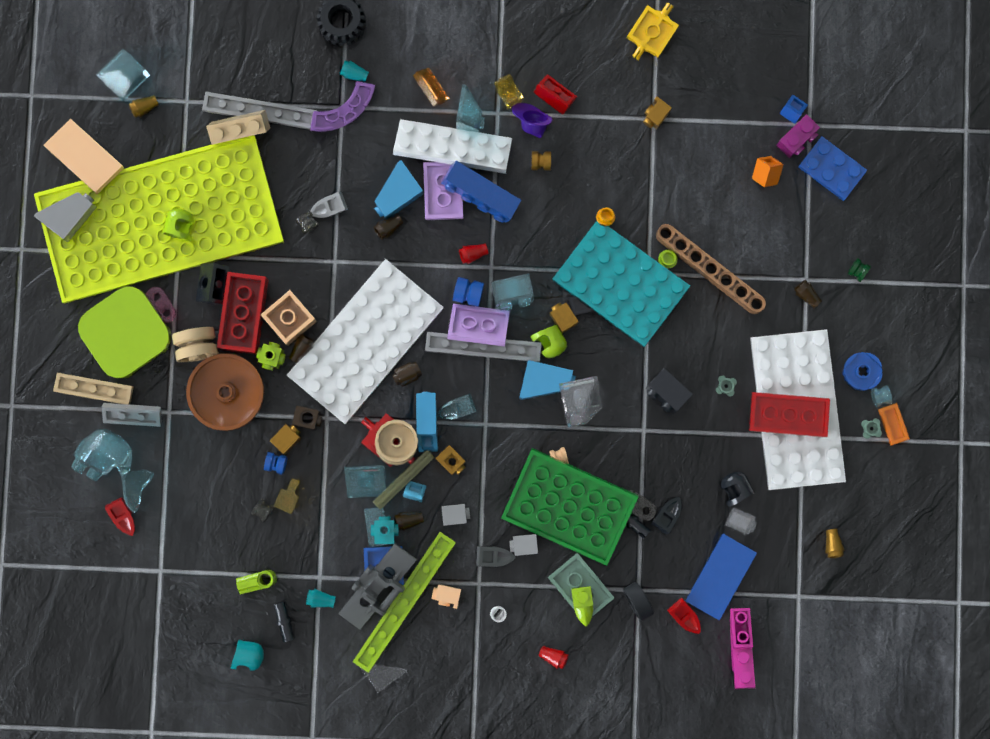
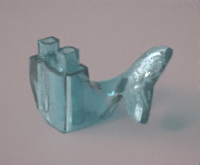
M107 429L94 431L78 445L73 454L75 460L71 467L80 474H82L86 466L90 467L86 475L94 481H97L102 474L107 475L113 468L117 467L122 478L125 503L132 512H137L140 506L142 490L152 480L154 474L149 470L131 471L132 448L121 436Z

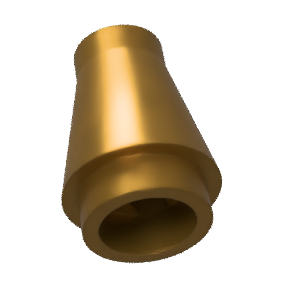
M154 95L132 100V103H129L135 118L138 116L141 118L150 110L159 106Z
M838 529L826 530L825 553L828 554V558L844 556L843 552L845 550L839 537Z

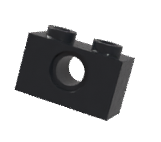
M215 263L201 264L196 302L223 305L227 272H229L230 267Z

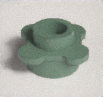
M720 376L718 378L719 384L716 388L717 394L723 393L729 397L733 396L734 387L737 384L736 379Z
M879 419L862 421L861 426L864 429V438L869 439L872 436L880 437L882 435Z

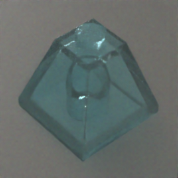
M124 49L96 74L122 101L150 76Z
M462 84L456 127L461 130L480 132V128L484 129L485 117H482V110L468 87Z

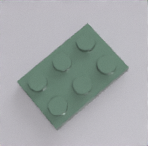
M578 553L547 577L573 609L571 589L591 586L593 599L592 616L614 599V596Z

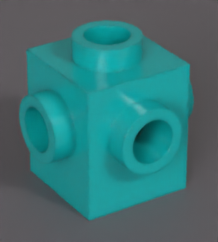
M379 517V520H374V525H371V536H374V544L395 543V536H399V525L395 524V520H391V517ZM383 527L388 528V532L386 534L382 533Z

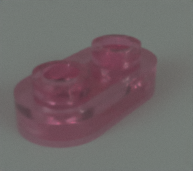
M159 287L150 288L146 293L147 298L165 323L172 322L176 317V310L168 296ZM159 294L160 299L155 301L154 296ZM169 310V316L165 317L164 311Z

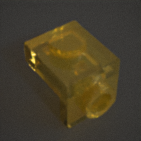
M510 74L494 82L497 94L507 109L524 100Z

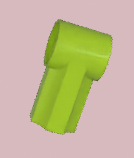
M265 570L236 578L237 589L241 595L269 588L276 583L277 576L274 571ZM264 574L270 576L271 581L269 584L263 582L262 577Z

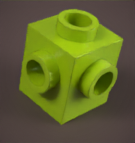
M269 342L268 345L263 344L262 348L259 347L256 358L262 364V368L273 371V368L279 369L280 365H283L286 354H284V350L280 348L279 344ZM268 352L273 353V357L271 359L267 358Z

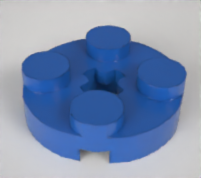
M856 353L845 362L843 376L852 388L860 391L869 390L877 386L881 381L883 374L882 364L871 353ZM859 367L867 368V376L859 375Z

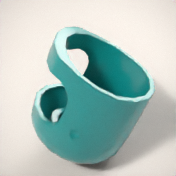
M238 640L230 669L236 670L237 666L242 665L249 667L250 671L257 670L263 662V647L255 642Z

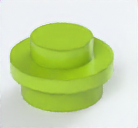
M664 250L658 257V262L667 269L673 268L678 260L677 255L672 250Z

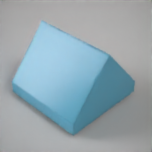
M410 481L406 485L403 497L422 502L426 485Z

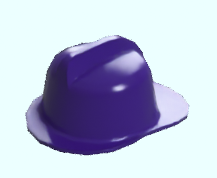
M517 103L512 107L513 114L521 120L523 131L538 138L543 137L547 125L553 121L552 117L533 105Z

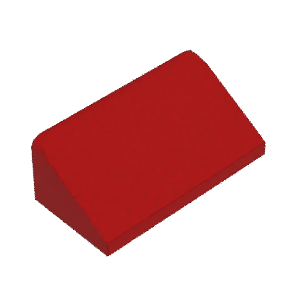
M548 74L540 81L534 91L538 97L561 114H564L577 98L575 94Z

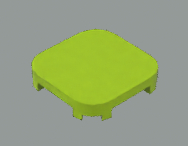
M123 287L88 310L81 317L78 324V332L81 339L102 370L114 378H128L132 376L134 372L162 353L164 354L169 349L168 347L171 342L172 333L170 328L167 327L147 295L134 287Z

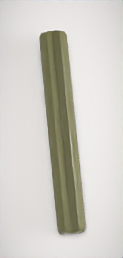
M428 450L424 451L373 501L375 506L382 509L434 459L432 453Z

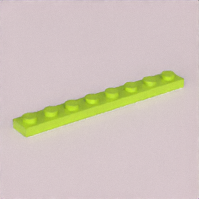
M439 532L404 584V592H400L392 602L386 614L382 617L353 660V663L368 673L371 671L456 542Z

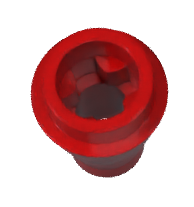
M485 243L463 246V248L459 249V255L463 264H470L488 254V248Z
M542 646L539 657L556 669H563L569 657L565 651Z

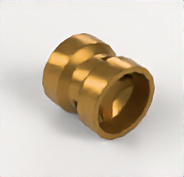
M532 151V170H538L543 167L544 170L551 171V151H545L543 155L538 151Z

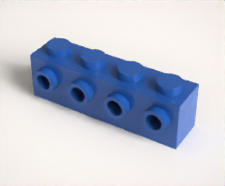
M457 160L450 166L441 183L449 192H456L461 195L464 201L474 203L480 211L489 212L494 215L495 220L502 223L511 220L521 202L516 196Z

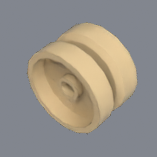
M199 327L172 334L173 345L181 347L175 352L176 361H200L219 354L217 344L207 343L216 337L214 328Z
M401 420L388 421L377 431L375 438L376 452L384 462L391 465L405 464L416 453L418 444L417 434L407 422ZM394 439H399L400 444L394 445Z

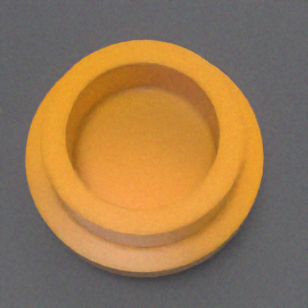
M602 208L597 212L596 220L603 226H610L615 221V214L610 208Z

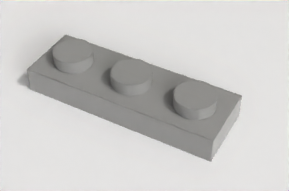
M103 403L102 405L103 423L160 427L162 423L161 407L113 403Z

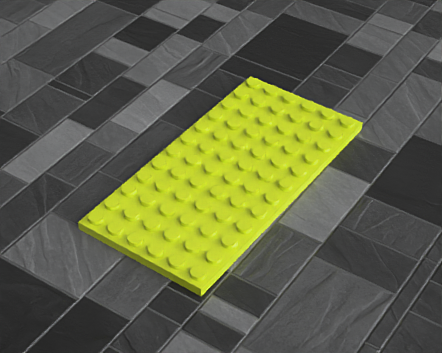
M255 135L204 146L125 168L98 194L91 190L83 181L34 194L38 212L77 192L82 196L85 193L94 199L93 204L97 207L69 242L63 240L41 222L60 297L64 304L198 267L201 264L212 263L284 243ZM183 209L192 214L194 223L189 230V234L192 236L191 242L163 234L166 216L170 210Z

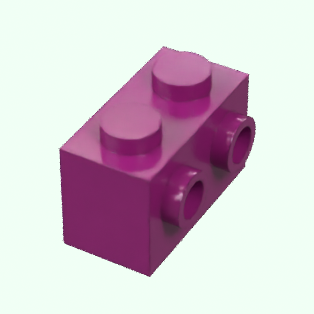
M806 114L779 140L777 146L789 158L794 154L798 156L805 149L803 145L807 141L811 143L818 136L816 132L820 127Z

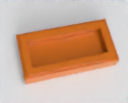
M897 403L878 409L890 446L910 439Z

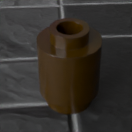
M410 362L395 369V374L392 375L396 385L400 384L404 387L418 380L422 373L416 362L412 364Z

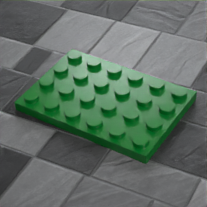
M532 448L501 519L607 566L639 495Z

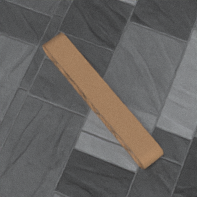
M669 224L659 227L656 233L659 243L668 250H672L677 257L751 314H758L765 308L766 301L760 294ZM667 230L670 233V237L663 238L660 232ZM676 242H683L685 249L678 250L675 245ZM691 254H698L700 261H692ZM706 266H714L715 273H708L706 271ZM721 277H728L730 285H723ZM738 288L743 289L745 297H739L736 294V290ZM752 300L759 301L760 309L752 307Z

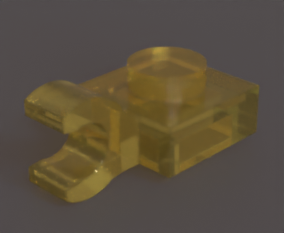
M291 479L288 489L280 490L274 507L290 514L293 513L300 497L295 494L300 484L299 480Z

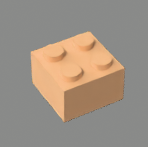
M291 290L261 314L287 346L317 322Z

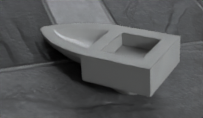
M337 192L319 200L312 207L309 215L325 218L348 210L342 192Z

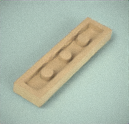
M57 373L53 392L130 405L134 387Z

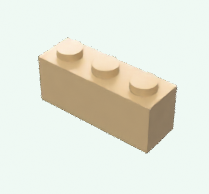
M266 110L213 121L206 127L211 144L213 145L266 133L270 129Z

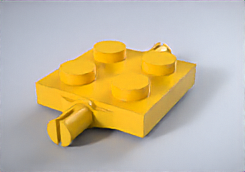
M666 3L662 11L654 10L648 5L646 6L627 35V39L634 42L638 47L632 55L634 58L636 57L639 60L644 51L659 58L679 27L668 16L673 5Z

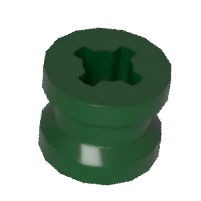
M857 258L847 274L855 276L857 281L861 282L871 266L863 264Z

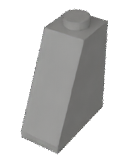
M77 192L37 212L34 217L63 240L69 242L97 207L93 204L94 199L85 193L82 196Z

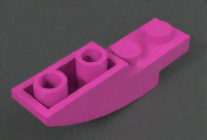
M750 608L730 609L731 656L735 689L755 688Z

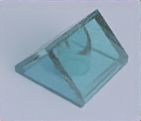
M384 465L344 467L348 498L376 497L386 489Z

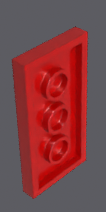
M752 392L749 431L828 437L830 399Z

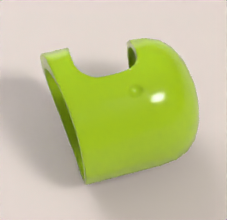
M183 209L170 210L166 216L163 234L191 242L192 236L189 234V230L194 223L192 214Z
M558 325L546 328L531 336L533 342L539 341L542 344L544 350L541 353L546 358H554L562 354L567 347L566 339Z

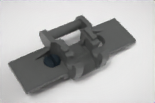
M394 543L376 566L369 565L354 583L352 590L356 592L338 614L358 629L363 627L374 612L384 616L386 609L399 593L404 592L405 587L399 581L417 559ZM392 586L394 589L380 605V602L377 601V596L384 587ZM363 597V599L368 601L370 604L363 605L360 602V599Z

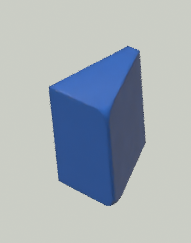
M792 95L780 114L795 124L808 104Z

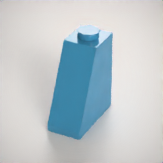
M402 160L397 163L375 200L377 207L374 209L380 217L384 216L386 219L392 217L424 194L422 188Z
M528 360L519 399L524 400L568 391L570 386H574L576 376L572 375L573 370Z
M416 393L419 452L426 450L438 452L436 393Z

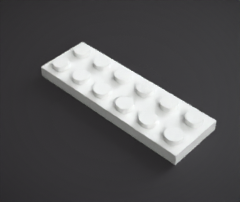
M400 119L393 155L451 165L457 160L469 168L506 174L512 138Z

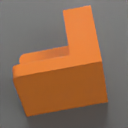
M772 156L757 158L752 179L763 187L777 185L784 164Z

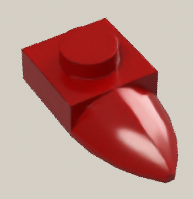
M123 497L105 505V510L116 527L123 533L133 536L135 526L132 512Z
M683 598L667 610L685 630L697 634L701 632L697 615Z

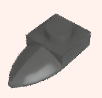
M477 546L476 566L499 567L509 564L516 558L510 551L503 548Z

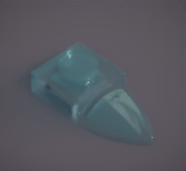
M471 394L447 402L440 408L437 416L443 419H457L477 412Z

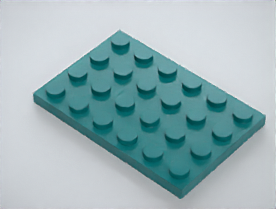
M597 221L552 279L644 348L690 288L689 284L609 226L599 224Z

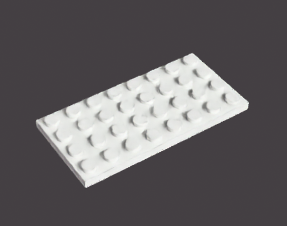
M385 259L314 342L313 348L291 369L287 376L346 425L444 307Z
M827 329L751 337L756 392L830 399L828 437L761 432L768 490L846 482Z

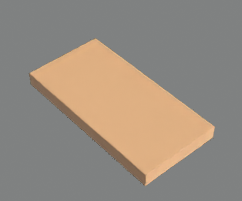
M72 119L44 144L46 149L96 194L124 169L123 165Z

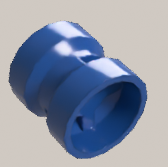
M268 452L264 470L269 472L274 470L278 474H284L288 457L285 455L276 456L274 453Z

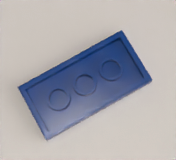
M722 534L685 601L720 621L757 553L727 535Z

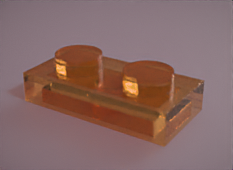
M430 68L417 71L413 75L433 107L443 104L449 99Z

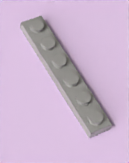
M205 92L202 107L203 112L232 117L266 110L269 123L309 130L313 111H317Z
M427 332L425 352L540 362L541 343L506 339L504 347L447 339L448 334Z

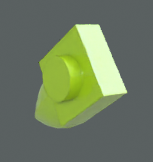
M591 586L573 588L571 592L575 613L584 626H588L593 614Z

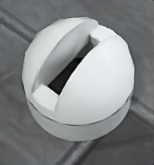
M501 606L493 607L490 612V616L495 622L504 621L507 615L505 609ZM499 609H501V611L496 615V617H494L495 613Z

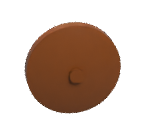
M234 354L213 355L199 363L189 377L186 389L188 406L193 415L207 427L220 431L239 429L251 422L260 411L264 400V384L258 370L246 359Z

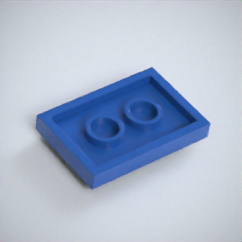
M821 136L798 166V168L842 201L847 198L867 171V169L823 136Z

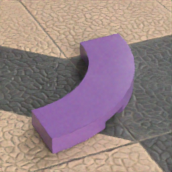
M357 81L353 93L342 106L330 111H313L310 131H332L354 121L368 106L375 85Z

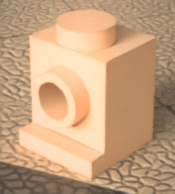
M438 584V588L434 587L431 599L439 601V605L450 607V603L454 604L453 608L457 609L461 589Z

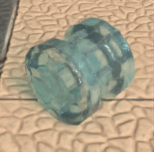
M888 385L883 386L881 389H871L872 400L876 407L884 403L892 404V395Z

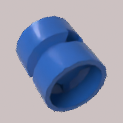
M458 277L453 301L460 303L467 301L468 305L479 307L484 283L478 281L470 283L469 279Z

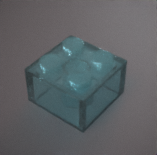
M529 274L491 282L496 309L507 311L512 309V306L518 304L519 307L531 305L530 302L534 300Z

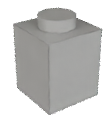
M465 504L441 506L443 526L465 524L467 519H470L469 507L465 508Z
M536 534L513 536V540L509 541L510 552H514L515 556L538 554Z

